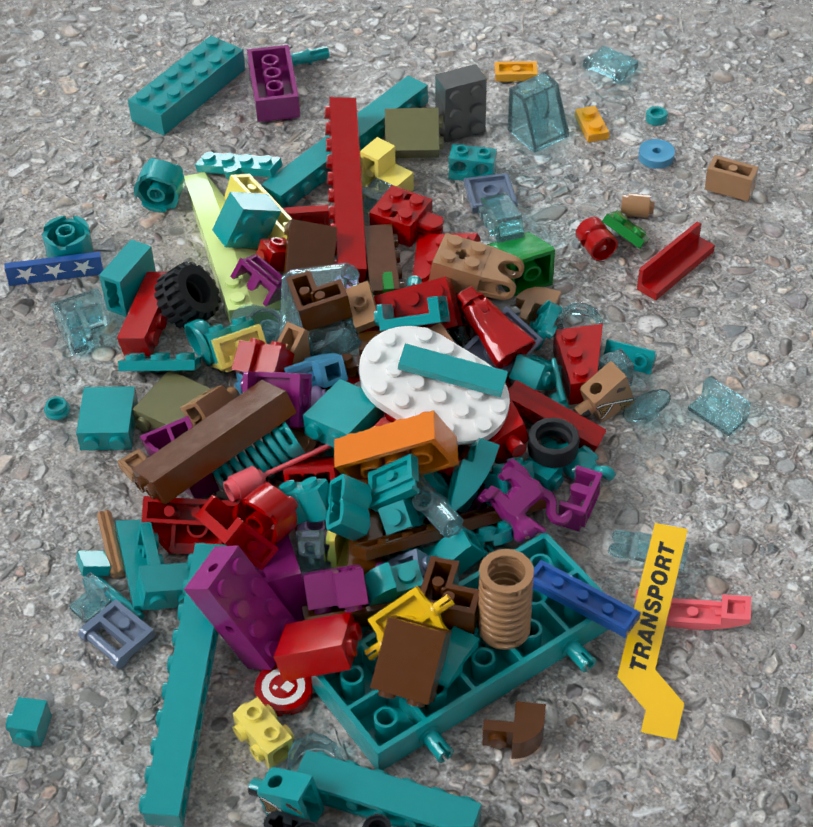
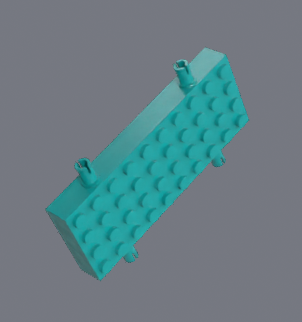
M547 532L540 534L515 549L529 558L533 568H535L540 560H543L602 591ZM485 545V548L488 551L484 549L486 554L480 559L481 561L489 553L494 552V549L491 545ZM479 571L460 581L458 586L479 590ZM533 589L531 628L527 640L513 649H496L482 640L479 635L477 622L475 632L472 635L480 638L478 648L464 662L462 673L448 688L439 684L435 701L429 705L425 704L423 708L407 704V699L396 696V699L382 697L378 695L379 690L370 688L378 656L371 661L368 657L377 650L375 649L367 656L365 650L378 642L376 632L359 640L357 656L353 659L351 670L312 676V686L375 769L385 770L423 745L427 746L439 763H443L445 759L442 756L444 755L448 760L453 755L454 749L441 736L442 733L566 656H569L583 673L587 672L588 669H592L596 664V658L583 645L609 629Z

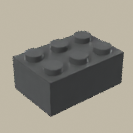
M477 64L435 74V108H438V115H443V129H439V134L443 136L445 143L486 132L487 78Z

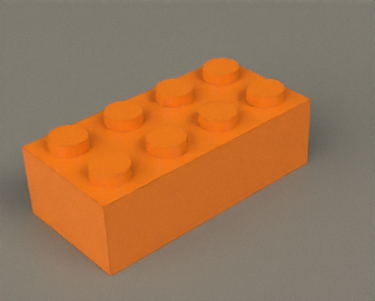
M434 410L334 439V467L341 474L355 479L368 480V472L408 454L418 457L419 476L459 465L457 436Z

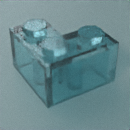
M98 288L51 303L55 323L70 354L74 355L95 348L91 330L110 324L106 303Z

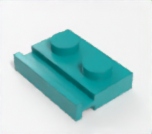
M408 454L368 472V485H370L372 496L370 509L378 511L381 507L420 493L417 488V483L419 482L418 457Z

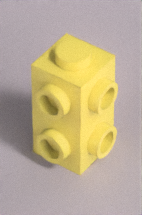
M257 697L250 702L242 704L233 713L235 726L232 727L233 731L241 742L246 741L248 743L250 752L258 763L263 761L268 769L294 754L293 740L295 737L286 724L282 726L278 722L277 715L269 704L264 705Z

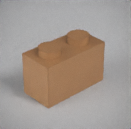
M714 155L707 168L704 190L749 201L755 189L759 167Z

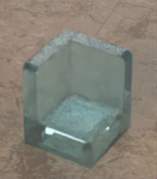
M91 572L82 579L85 593L70 604V610L85 623L112 602L109 587Z

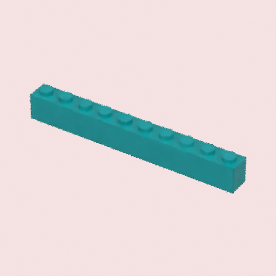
M407 75L357 113L359 151L375 138L381 139L385 136V109L421 108L425 106L429 98L428 85ZM325 136L278 171L273 177H270L261 184L266 192L282 208L294 206L299 200L327 180L328 171L331 172V169L326 167L327 155H330V152H326V138H329V136Z
M195 543L194 552L188 556L187 567L190 573L189 578H184L182 592L185 598L184 603H180L178 606L177 618L180 623L179 628L173 631L172 645L175 648L173 655H169L167 661L168 682H164L162 686L163 709H158L156 727H159L157 737H153L151 741L150 753L153 755L152 764L147 765L145 770L146 794H142L139 800V813H142L147 825L184 826L219 635L218 631L185 592L184 588L213 548L227 545Z

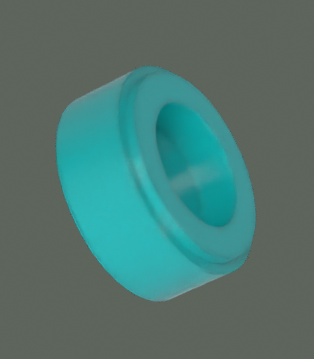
M660 106L650 107L646 111V122L653 126H661L667 122L668 112Z

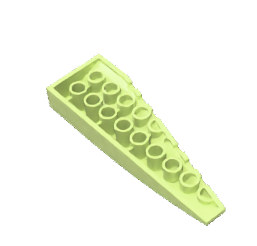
M205 172L184 176L186 190L217 288H219V294L229 325H232L231 320L246 316V319H254L255 325H264L298 317L289 287L281 300L265 306L263 302L269 291L261 284L258 289L250 291L247 288V283L251 277L248 273L238 276L236 279L230 277L239 259L256 255L258 249L225 248L212 231L226 201L223 194Z

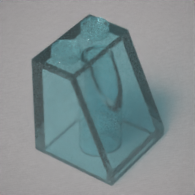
M545 72L509 88L508 131L534 153L569 137V129L558 82Z

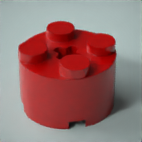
M265 482L235 505L232 511V519L234 522L239 517L276 545L296 527V509L298 505L293 497L286 496L281 490Z

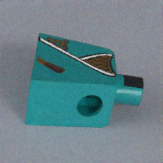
M272 767L264 779L253 777L248 786V794L260 799L266 815L274 811H283L317 823L325 809L314 778L309 774Z

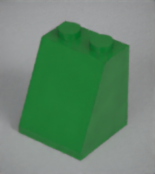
M526 232L487 244L515 255L523 261L524 272L522 276L511 279L516 285V292L513 297L518 296L519 293L528 288L553 285L555 248L531 232ZM506 264V267L512 271L519 270L515 264ZM501 285L506 292L510 291L507 286Z

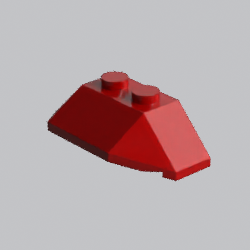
M143 496L141 522H151L153 533L158 534L159 543L168 553H193L195 543L225 545L195 517L208 499L174 498L165 505L157 499L152 500L149 496ZM221 500L232 509L240 502Z

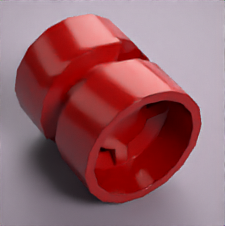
M589 217L582 221L576 229V238L585 247L593 260H605L616 251L618 241L600 218Z

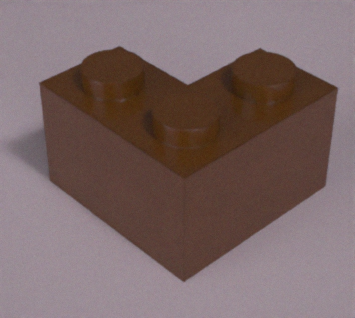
M310 270L286 278L301 325L307 331L353 317L348 295L341 279L316 286Z
M431 556L422 582L421 591L433 604L448 594L451 598L444 602L442 606L453 600L454 605L440 614L442 622L447 629H452L455 626L470 634H474L478 622L479 590L458 586L459 561Z

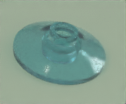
M664 389L644 393L635 398V403L624 409L622 415L628 422L652 421L669 404L671 395Z

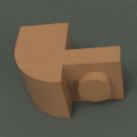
M533 287L522 291L516 297V307L521 311L518 317L529 326L530 322L536 320L539 316L536 312L547 300L560 306L561 292L544 287Z

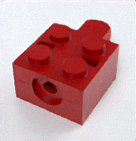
M393 185L369 212L370 225L392 224L393 233L398 235V243L410 248L417 240L418 234L443 233V217L433 214L431 198Z

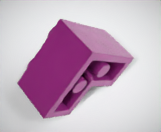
M359 564L302 573L308 610H314L315 614L332 611L331 606L337 605L339 609H345V612L362 610V605L368 604L364 572Z

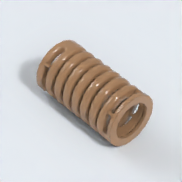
M501 549L491 552L484 557L479 568L478 631L482 640L496 649L516 648L523 644L530 634L534 568L529 558L516 550Z

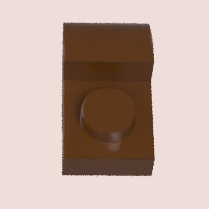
M516 701L514 722L484 719L482 745L490 746L494 749L512 748L511 759H520L533 754L540 747L543 740L546 704Z

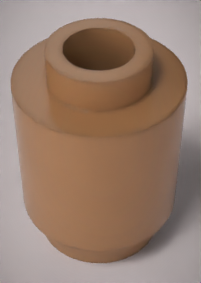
M633 193L623 195L621 213L629 217L648 218V215L654 212L655 200H650L651 195Z

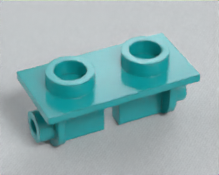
M607 339L602 362L609 363L612 361L616 366L651 375L657 354H655V350Z

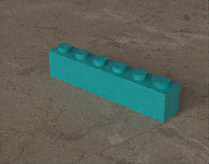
M306 750L297 772L313 776L323 805L366 819L371 815L381 814L390 820L392 827H478L481 820L482 803L476 802L471 797H459L449 794L439 787L430 788L423 786L409 778L400 779L388 775L380 769L371 770L359 766L354 761H342L332 758L324 752Z

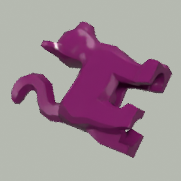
M513 458L508 460L502 467V472L497 476L502 481L510 482L512 488L505 494L498 488L490 486L488 489H484L477 497L480 502L488 501L499 517L511 525L514 540L520 544L531 540L538 533L546 532L542 525L525 514L539 499L546 501V514L550 522L555 525L564 526L569 523L573 515L571 510H567L562 515H559L557 513V499L553 493L545 489L538 480L531 478L526 468Z

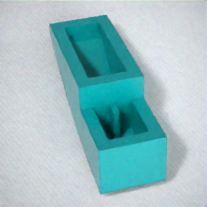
M479 438L470 446L467 460L462 459L459 465L454 466L441 517L448 518L479 489L495 461L499 448L498 444Z

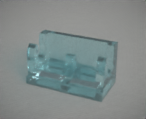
M324 530L296 531L299 567L302 569V573L327 569Z

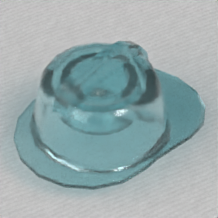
M250 304L239 307L230 318V325H232L231 320L238 317L246 316V319H254L255 325H261L266 343L270 345L271 341H278L287 323L285 316L280 311Z

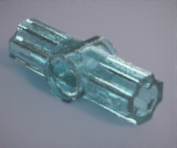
M419 472L417 488L420 493L409 497L413 502L414 508L422 512L444 537L450 538L453 535H458L463 529L462 523L464 520L450 506L448 499L439 494Z

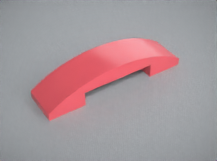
M636 589L635 602H636V598H637V594H638V590H639V589ZM722 595V601L672 598L666 626L695 630H714L751 623V596Z

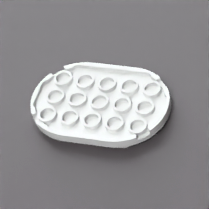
M401 326L378 334L366 345L359 363L361 387L367 398L396 420L419 415L422 412L434 410L457 436L458 445L472 444L479 438L489 440L502 428L510 404L506 383L500 398L397 369L405 343L492 367L456 343L425 327Z

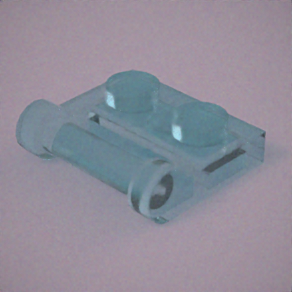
M602 46L591 57L587 56L584 59L582 67L610 77L613 82L620 84L638 68L639 61L610 47Z

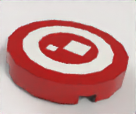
M275 664L272 670H262L255 680L254 693L256 698L258 697L264 705L269 704L277 716L283 717V714L289 713L294 715L306 708L312 699L311 677L283 681L277 664Z

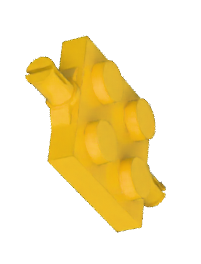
M417 585L368 619L376 632L378 642L365 650L366 656L375 649L377 651L368 658L372 661L379 655L389 616L398 615L447 629L442 622L440 614L454 605L453 600L442 606L451 597L446 594L433 604L425 597Z

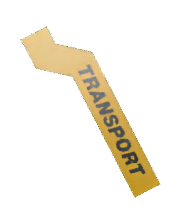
M655 523L634 609L641 612L638 622L627 635L617 677L646 710L641 732L676 740L684 702L655 668L688 529Z

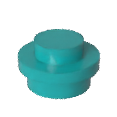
M59 396L48 399L44 407L45 416L50 420H61L70 412L69 403Z

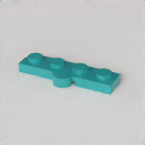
M214 152L204 153L195 163L197 172L225 174L227 179H230V175L243 173L250 174L251 176L273 177L283 166L281 157H271L269 155L252 156L251 154L236 155L232 153L220 154Z

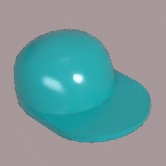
M196 319L185 324V334L196 355L202 357V361L210 366L213 364V358L203 334L208 333V328L211 326L205 320Z

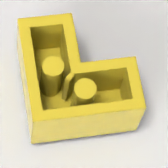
M377 137L360 151L362 187L380 196H383L391 185L411 192L414 190L413 172L396 164L394 145Z

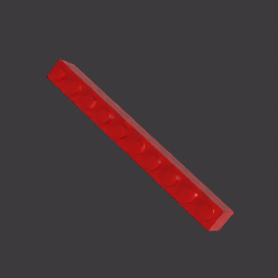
M330 97L329 106L324 108V119H328V122H325V135L329 136V138H326V152H330V155H327L326 167L331 169V172L328 171L327 185H331V189H328V202L332 203V206H329V220H333L330 226L337 227L333 274H336V278L343 274H350L360 284L365 282L367 266L356 98Z

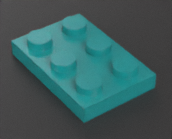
M169 352L155 353L151 357H145V353H130V355H125V359L118 361V371L196 370L202 367V357H195V352H181L176 354V357H170Z

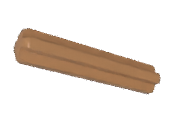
M109 510L99 511L97 518L105 553L111 565L110 574L112 578L117 579L118 577L125 576L126 572L112 514Z

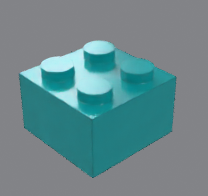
M230 192L212 231L225 248L258 249L260 240L269 238L281 210L268 194Z

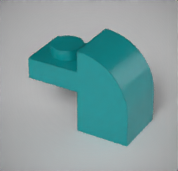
M417 560L391 567L389 562L366 573L364 579L368 598L367 605L372 606L394 602L397 600V597L403 596L417 585L421 589L423 577Z

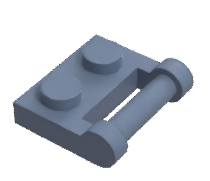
M115 599L80 628L78 636L83 641L92 643L111 659L110 663L114 667L121 669L127 664L131 656L155 637V633L150 626ZM103 628L123 646L117 650L101 637L97 631Z

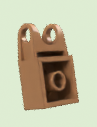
M445 233L433 259L429 281L446 276L452 279L455 293L459 294L461 291L473 286L478 293L482 292L485 297L508 300L516 292V285L511 279L522 276L524 264L515 255L481 242ZM506 264H515L519 270L512 271L506 267ZM498 285H505L510 291L502 292L498 289Z

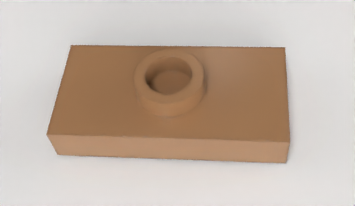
M365 281L345 289L357 333L376 326L374 311H377V307L369 282Z

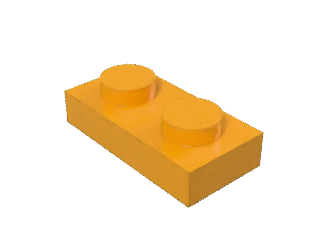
M537 61L495 62V81L529 82L538 80Z
M596 106L575 109L574 116L588 143L609 139V130Z

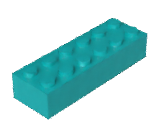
M210 35L128 99L131 121L165 136L246 70L243 49Z

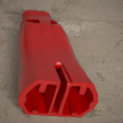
M473 286L461 291L457 295L458 299L462 302L461 308L467 321L480 338L495 368L502 369L508 366L512 360H516L518 354H528L535 346L536 341L529 334L512 322L488 298L484 297L482 292L478 293Z

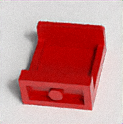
M212 495L195 517L225 545L239 546L251 563L262 571L279 548L239 517L233 522V509L215 495Z

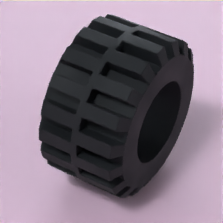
M183 262L159 277L157 284H155L154 289L156 292L154 296L158 301L156 303L158 308L161 309L162 315L166 316L171 324L175 323L178 328H184L185 324L196 319L206 321L214 316L220 308L219 288L216 287V282L211 278V274L205 271L201 265L197 266L194 262Z

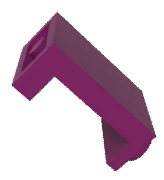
M243 372L241 380V390L243 392L261 380L285 390L297 412L285 422L289 427H304L303 415L311 408V373Z

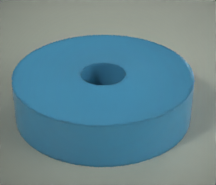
M650 139L640 145L638 158L643 165L649 168H666L674 161L675 149L672 144L665 140Z

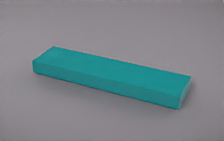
M406 343L397 368L398 370L500 398L508 371Z

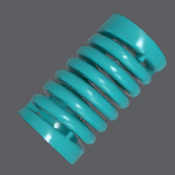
M285 421L271 430V435L267 433L261 439L254 442L253 446L251 444L244 449L245 452L241 451L236 457L234 456L213 471L223 490V482L228 480L229 476L248 467L254 466L256 469H261L264 473L306 453ZM275 473L273 475L266 477V482H268V478H276L277 474Z

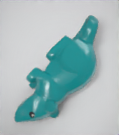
M550 437L541 439V445L549 449H562L569 445L567 441L565 444H559ZM585 445L580 449L578 448L577 456L571 464L563 467L565 474L575 479L577 465L603 473L602 478L608 481L613 480L616 476L614 469L608 466H598L596 463L599 459L598 455Z

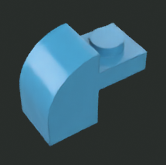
M336 353L308 357L303 362L284 368L286 373H311L312 387L318 385L327 388L333 386L339 379L348 380L343 357Z

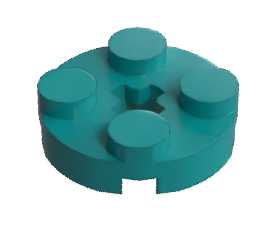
M547 300L538 309L536 314L539 316L535 322H530L529 327L542 339L545 340L546 337L551 339L557 329L554 323L560 317L563 307ZM543 340V341L541 342V344L536 348V350H539V349L541 348V346H542L543 343H544V340Z
M504 520L470 530L475 533L482 547H485L484 543L493 542L494 546L514 539L511 525Z

